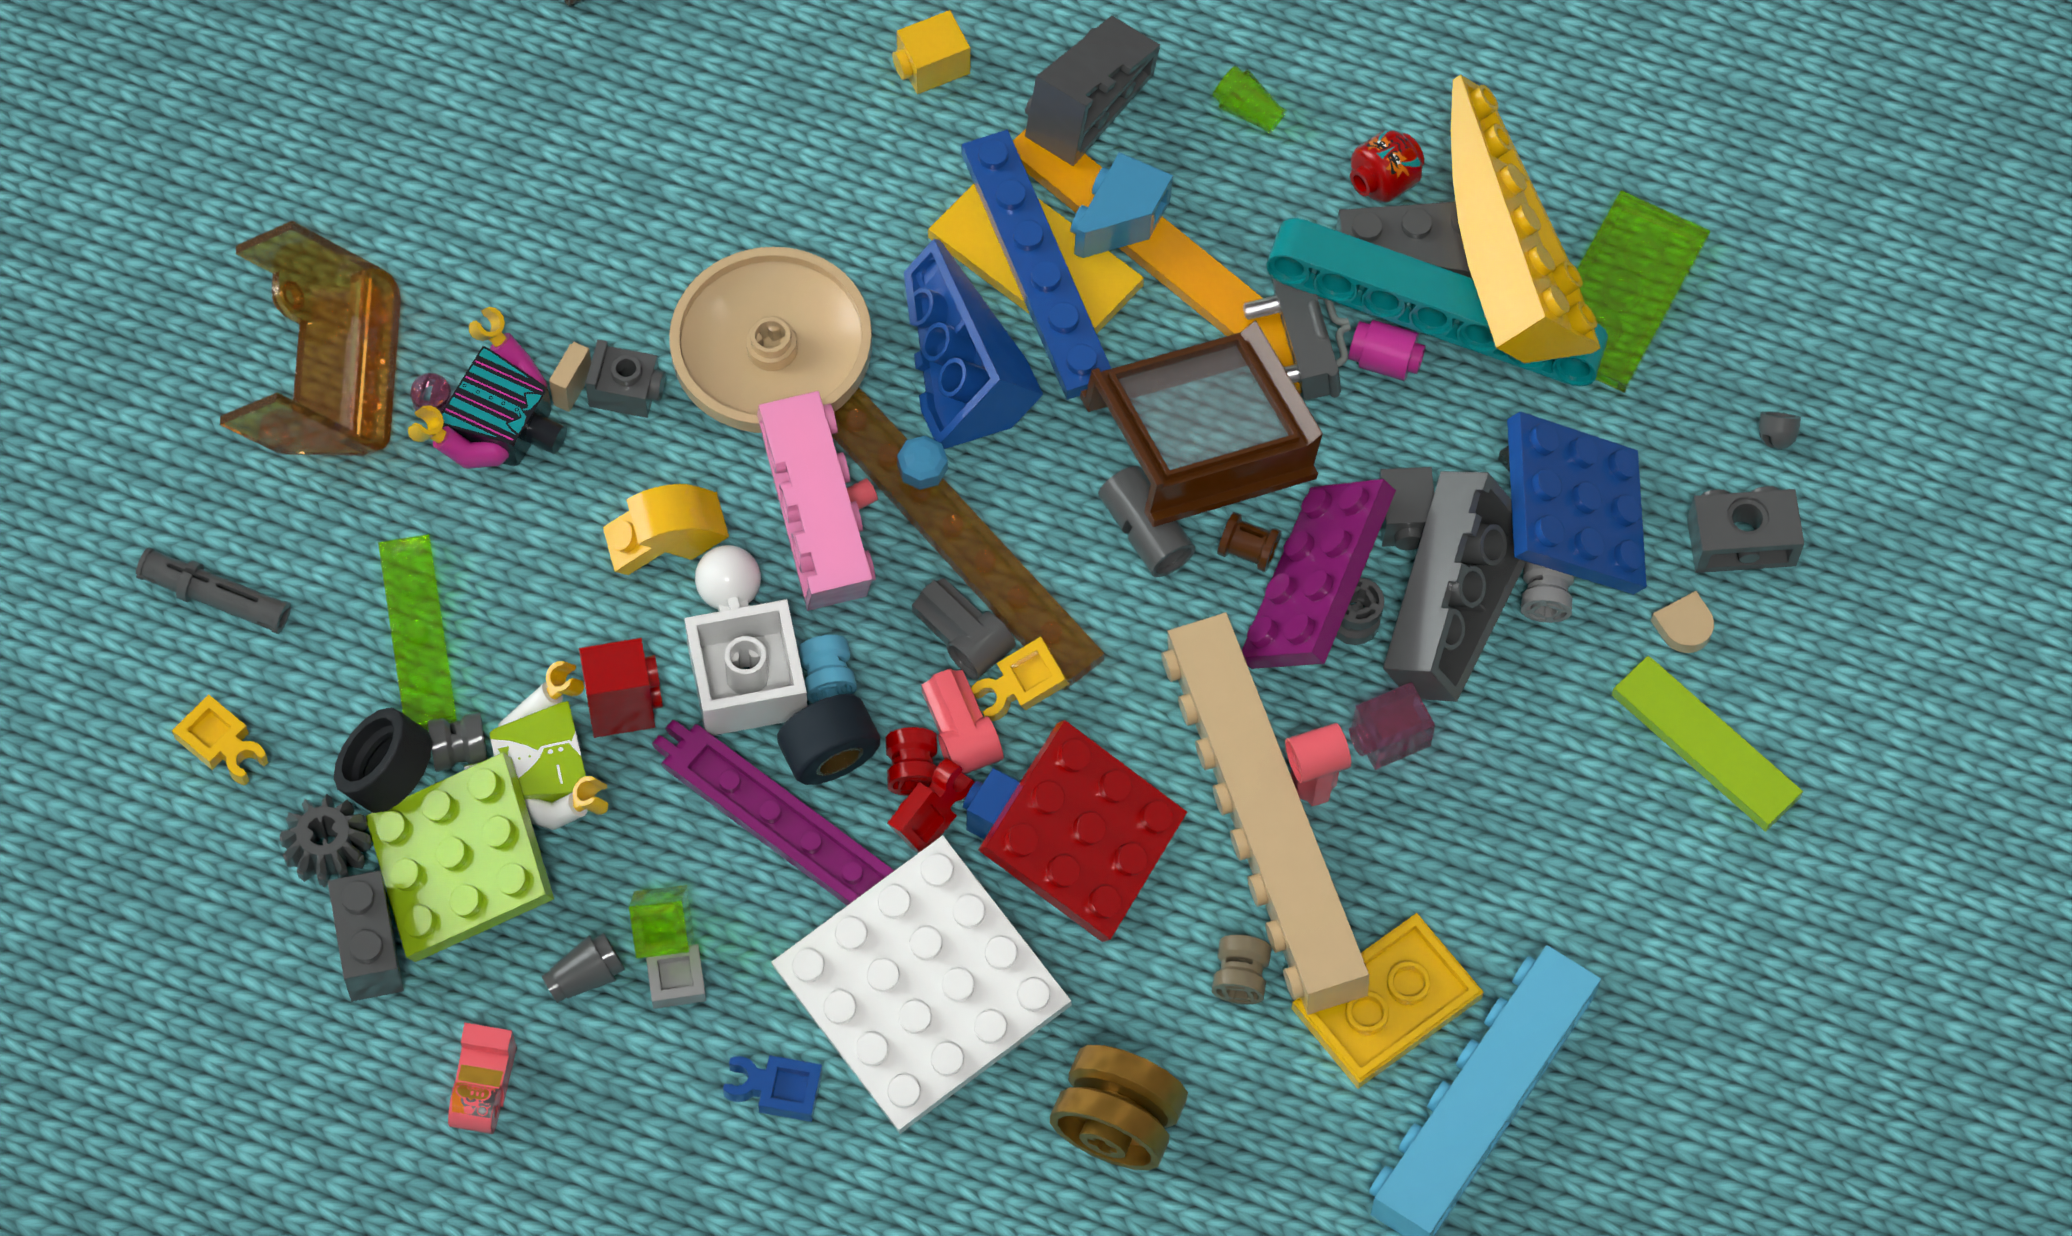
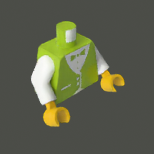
M565 661L553 663L546 672V682L507 715L497 728L489 733L494 756L503 752L512 758L531 823L551 830H556L585 816L588 811L601 815L608 810V802L595 797L599 791L607 789V784L592 776H586L569 701L562 702L563 694L578 696L584 690L582 680L571 678L566 681L567 676L576 669V665ZM478 763L465 765L464 769L466 770Z

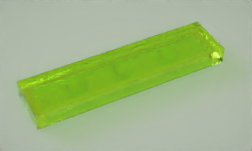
M428 534L378 542L402 712L427 731H429L428 720L445 718L450 723H454L457 721L430 536Z

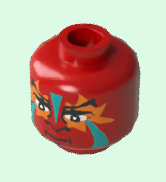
M1395 130L1382 131L1358 146L1352 153V171L1350 173L1352 185L1362 196H1369L1372 200L1380 203L1391 202L1416 186L1421 180L1422 166L1425 159L1423 151L1416 140L1406 133L1401 134Z

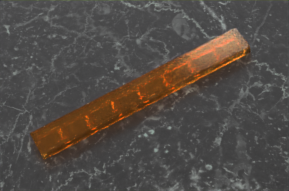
M858 387L852 397L840 409L834 412L838 433L831 435L986 606L1006 625L1023 646L1040 636L1045 640L1070 683L1062 688L1064 691L1104 661V652L943 478L939 485L921 490L902 481L897 466V455L907 439Z

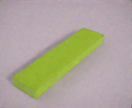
M1649 655L1613 688L1611 696L1765 832L1801 798L1803 790Z

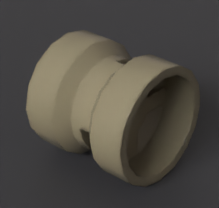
M1228 935L1222 937L1219 942L1217 955L1221 962V968L1214 974L1212 993L1224 1001L1236 1004H1257L1262 1002L1266 988V981L1262 974L1263 969L1269 966L1272 947L1262 939L1252 936Z

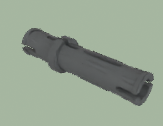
M150 547L143 552L136 568V578L176 592V597L185 602H189L192 599L262 626L276 634H279L287 623L291 611V604L289 602L270 597L205 571L201 563L196 561L185 563L157 552Z

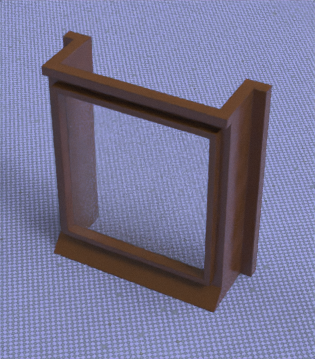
M1256 320L1237 334L1100 372L1099 368L1091 370L1088 389L1081 391L1080 398L1088 412L1108 407L1151 485L1144 512L1152 527L1317 479L1318 472L1314 463L1323 433Z

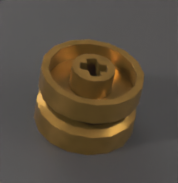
M1087 1045L1080 1048L1069 1071L1068 1080L1073 1087L1060 1092L1050 1114L1051 1126L1073 1146L1108 1163L1133 1170H1152L1157 1168L1169 1143L1170 1135L1165 1128L1177 1124L1187 1101V1090L1167 1070L1128 1051L1105 1045Z

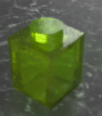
M687 885L634 891L629 905L636 959L690 952L694 931Z

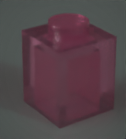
M1410 682L1356 705L1349 734L1357 753L1360 756L1367 755L1376 770L1430 747L1435 724L1413 683Z

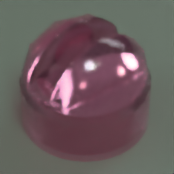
M424 373L418 376L412 383L410 390L412 405L416 411L423 406L430 405L442 412L452 396L449 383L443 376L435 373ZM433 386L430 401L423 400L427 387Z

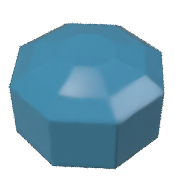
M921 436L906 440L897 455V466L902 481L921 490L939 485L948 470V460L942 443L927 436Z

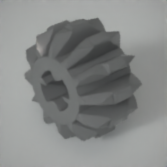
M326 794L321 806L315 808L312 802L304 799L302 803L304 815L288 812L286 821L290 829L281 832L280 842L282 847L287 849L283 854L286 865L290 868L297 867L299 879L305 882L317 874L319 885L325 888L328 884L327 881L330 880V875L337 874L338 878L349 877L348 866L363 869L365 859L361 852L370 850L372 842L370 835L364 833L368 828L365 816L362 814L354 815L355 810L351 802L345 800L335 807L333 798ZM329 836L335 837L331 843L327 844ZM324 838L323 845H317L316 842Z

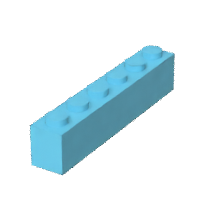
M1548 945L1545 946L1536 960L1531 956L1524 960L1512 981L1513 984L1518 986L1509 1001L1500 997L1486 1017L1484 1024L1490 1027L1480 1043L1473 1038L1469 1041L1456 1062V1066L1462 1070L1452 1085L1446 1081L1439 1085L1427 1105V1108L1433 1111L1423 1127L1417 1123L1411 1126L1398 1148L1404 1155L1393 1170L1386 1165L1372 1184L1369 1193L1375 1196L1371 1216L1402 1236H1435L1594 1000L1601 982L1600 977Z

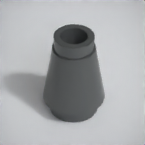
M602 933L594 939L590 935L587 936L550 968V971L541 976L553 998L559 1003L565 998L568 999L615 982L614 976L624 971L625 968L610 941Z

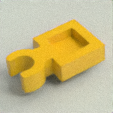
M1040 636L997 662L1003 674L1002 677L997 680L991 678L981 679L971 687V690L976 699L982 698L987 693H996V702L991 707L985 709L983 714L985 717L988 716L991 721H997L1007 714L1011 702L1016 699L1026 711L1070 683L1047 643Z
M209 694L172 730L174 738L211 770L224 760L232 779L241 785H246L249 782L247 773L243 768L239 767L243 760L253 758L264 767L269 763L261 745L253 741H242L249 734L247 726Z

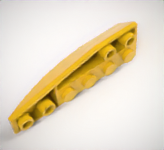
M1460 74L1453 79L1451 108L1452 178L1457 217L1468 267L1497 349L1523 363L1594 353L1601 348L1594 330L1597 327V320L1592 310L1584 302L1580 287L1583 285L1581 275L1569 261L1498 113V102L1487 86L1483 84L1479 86Z

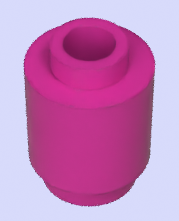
M1372 320L1371 324L1359 321L1352 339L1348 359L1359 362V368L1405 381L1409 372L1418 374L1426 345L1418 343L1419 333L1376 320Z

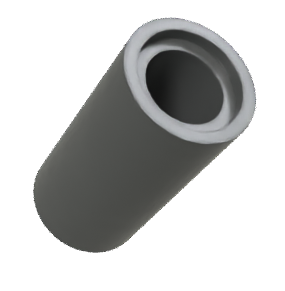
M1131 466L1109 478L1100 488L1098 496L1123 533L1128 534L1129 542L1152 576H1166L1182 567L1193 556L1195 546L1177 520L1152 527L1144 512L1151 483L1141 467Z

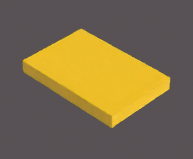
M1418 913L1361 952L1369 973L1368 996L1309 1015L1306 1013L1301 998L1292 1002L1291 1009L1357 1089L1472 1007L1483 997V990Z

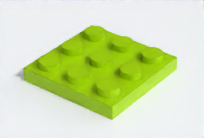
M503 752L407 796L401 803L388 811L370 813L365 816L405 956L414 962L420 961L554 900L512 758Z

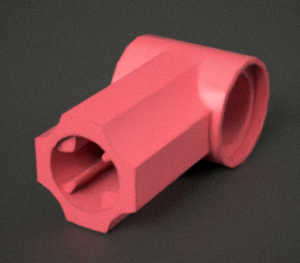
M947 669L934 674L931 679L921 684L922 694L939 731L938 741L944 759L948 758L963 769L961 772L963 774L1003 761V751L995 727L988 716L983 717L963 670Z
M1337 723L1295 735L1285 740L1286 753L1291 766L1290 775L1299 798L1307 801L1311 806L1328 802L1332 789L1337 786L1339 771L1351 768V755L1348 743L1341 727Z

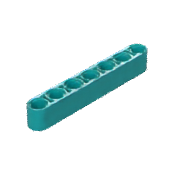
M1289 218L1282 222L1266 263L1269 275L1282 284L1316 294L1330 301L1573 386H1587L1595 381L1608 340L1606 330L1597 323V327L1594 330L1601 348L1596 352L1523 363L1496 348L1472 278L1300 218Z

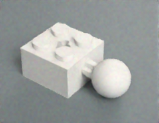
M733 545L719 546L708 551L699 561L695 572V585L700 597L709 606L718 609L719 612L684 618L687 645L704 729L713 736L784 723L794 714L808 706L807 692L788 601L786 599L749 606V603L759 591L761 572L758 563L749 552Z

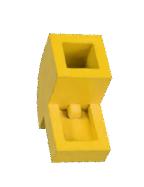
M689 484L663 485L637 493L626 499L629 511L603 527L614 572L624 575H630L665 552L693 560L729 537L717 492Z

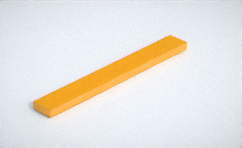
M1026 129L1013 140L1028 175L1075 213H1077L1081 205L1089 207L1095 196L1092 194V188L1102 168L1099 164L1084 154L1072 166L1025 137ZM1163 216L1159 220L1150 239L1119 248L1225 336L1240 333L1256 320L1283 367L1294 365L1280 313L1248 320L1243 311V304L1263 298ZM1299 382L1293 383L1299 394H1301Z

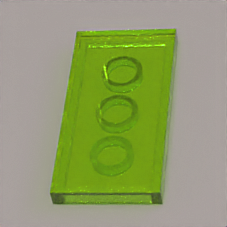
M1622 190L1619 192L1577 270L1583 281L1580 290L1584 302L1594 313L1597 323L1608 334L1607 344L1595 380L1625 393L1708 241L1710 230Z

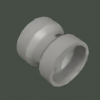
M1526 562L1523 580L1528 587L1522 593L1521 613L1525 617L1538 622L1553 623L1568 619L1572 615L1573 597L1568 592V587L1574 583V576Z

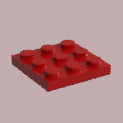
M1063 720L1053 728L978 851L1098 940L1105 942L1111 940L1186 816L1187 811L1066 720Z

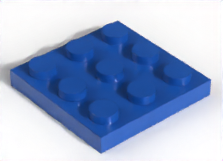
M1521 411L1508 418L1514 558L1633 595L1647 588L1638 450Z

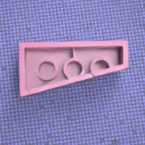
M819 391L760 404L757 417L807 611L867 597L871 582L876 580L871 555L868 550L864 551L859 532L863 531V525L856 501L850 502L845 483L850 482L847 461L843 452L836 453L831 434L838 433L831 403L823 405Z

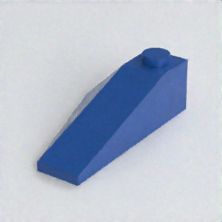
M933 239L904 271L910 324L917 327L920 351L914 354L915 368L923 371L925 392L919 395L921 412L933 439L942 443L943 448L947 449L1011 429L1041 398L1043 393L1023 353L940 240Z

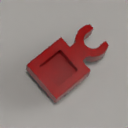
M948 758L944 759L936 767L930 786L927 787L919 782L887 822L904 842L918 853L941 837L957 816L950 808L956 801L964 799L975 783L971 778L961 773L963 769Z

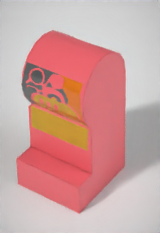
M464 1022L461 1038L462 1050L450 1099L448 1124L452 1128L493 1134L497 1126L500 1109L504 1105L517 1049L512 1030Z

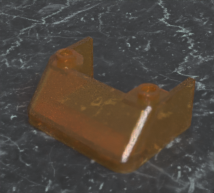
M294 221L285 223L236 245V255L273 274L272 299L274 305L285 317L299 324L293 400L277 392L221 415L220 425L283 455L366 456L384 449L388 445L391 436L401 304L400 291L394 278L384 269Z

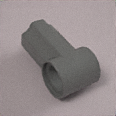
M945 578L938 581L933 580L921 591L917 600L912 604V613L947 645V651L955 664L968 677L974 680L979 679L1016 646L1013 635L998 617L990 612L982 614Z

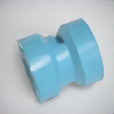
M840 635L816 636L799 645L797 649L801 668L807 671V677L804 682L808 701L815 703L827 697L839 694H854L857 691L854 672L846 664L850 659V651L845 637Z

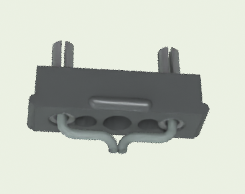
M1272 277L1274 296L1244 303L1243 311L1245 317L1250 320L1280 313L1294 364L1284 368L1293 383L1299 382L1304 401L1331 395L1334 398L1338 397L1341 392L1338 367L1342 366L1348 359V351L1343 338L1344 333L1351 330L1348 318H1339L1337 316L1333 301L1282 284ZM1318 299L1325 301L1332 322L1341 326L1336 332V341L1341 354L1337 360L1334 356Z

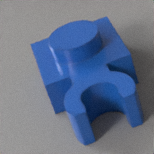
M769 1055L765 1070L757 1068L746 1057L735 1056L730 1058V1071L743 1073L748 1079L739 1086L724 1084L723 1093L726 1099L733 1102H744L753 1096L760 1097L758 1104L759 1113L812 1122L823 1073L822 1064Z

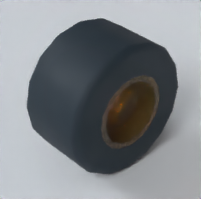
M839 694L827 697L805 707L787 720L777 733L778 745L795 779L804 785L822 784L842 777L863 765L880 747V735L863 701L853 694Z

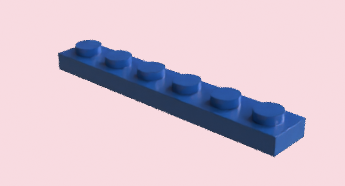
M1007 129L961 144L962 157L1065 398L1069 400L1078 397L1082 390L1088 389L1091 370L1099 368L1100 372L1111 369V366L1010 133Z

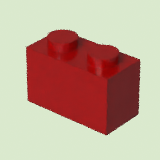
M642 638L579 648L593 737L597 738L655 728L653 709L663 708L660 681L655 655H644Z

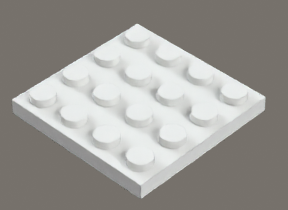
M943 835L771 962L774 969L900 1134L1072 1006L1070 998Z

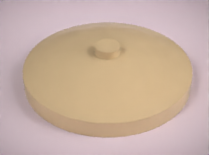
M787 247L748 249L727 256L709 266L691 282L679 299L673 313L669 333L673 367L682 389L691 401L716 421L753 433H761L757 417L760 404L819 391L823 405L831 403L834 412L840 409L852 397L863 381L872 353V329L869 311L865 300L853 281L838 267L824 258L803 250Z

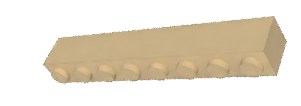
M1227 612L1167 630L1168 650L1161 652L1167 677L1170 682L1178 680L1184 695L1178 696L1182 716L1187 726L1196 725L1201 738L1195 741L1200 763L1204 770L1213 769L1218 784L1212 786L1217 807L1222 816L1230 813L1235 829L1230 831L1232 845L1238 860L1247 859L1253 875L1248 876L1247 879L1256 906L1265 905L1271 921L1266 922L1265 927L1271 947L1275 953L1280 951L1284 953L1289 967L1283 969V974L1291 998L1293 1000L1301 998L1306 1013L1309 1015L1368 996V970Z

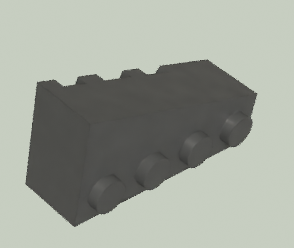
M1456 202L1339 210L1336 231L1472 278L1458 224Z
M1440 472L1383 667L1385 672L1410 699L1458 701L1527 562L1514 558L1511 499L1488 472Z

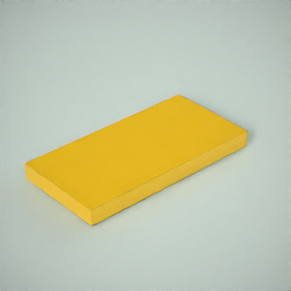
M973 184L928 229V238L940 240L954 258L1030 314L977 189ZM1038 198L1097 334L1143 287L1144 277L1109 251L1085 258L1075 255L1076 234L1070 232L1072 223Z

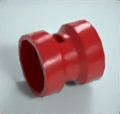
M919 727L901 728L890 732L885 737L886 755L892 760V766L887 770L888 790L898 795L909 796L919 782L929 787L937 767L933 764L932 759L937 754V734L932 730Z

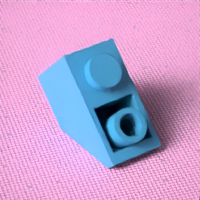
M1119 152L1110 169L1102 167L1092 188V194L1095 196L1089 207L1081 205L1073 219L1070 232L1076 234L1074 254L1085 258L1150 239L1170 202L1173 175Z

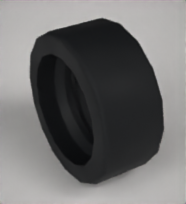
M392 707L380 709L366 717L352 731L342 746L336 760L334 781L337 790L372 813L388 811L398 805L414 790L425 773L432 750V740L429 732L408 716Z

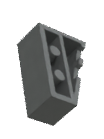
M1110 16L1097 28H1092L1082 40L1036 76L1033 95L1025 108V114L1028 115L1025 137L1074 166L1154 75L1160 44L1114 16Z

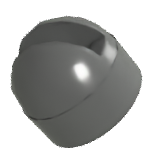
M1761 412L1759 435L1763 443L1768 447H1775L1779 450L1790 447L1797 439L1801 417L1780 412Z

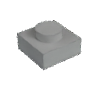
M698 944L645 952L653 1009L706 1001Z

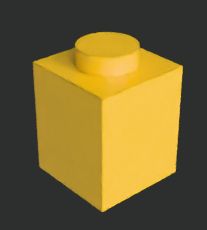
M948 10L897 30V51L892 53V59L902 80L909 78L916 93L920 94L970 74L971 48L953 14Z

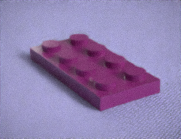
M1378 479L1310 487L1308 494L1302 502L1301 511L1290 537L1284 544L1283 553L1274 575L1266 587L1265 596L1255 620L1248 630L1242 653L1249 668L1259 669L1325 664L1396 492L1386 480Z

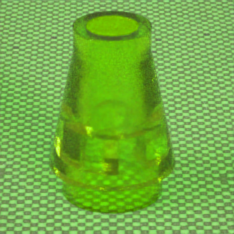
M1236 65L1227 72L1212 94V97L1220 103L1218 108L1262 128L1268 134L1277 127L1287 112L1286 109L1276 102L1249 69L1242 71Z

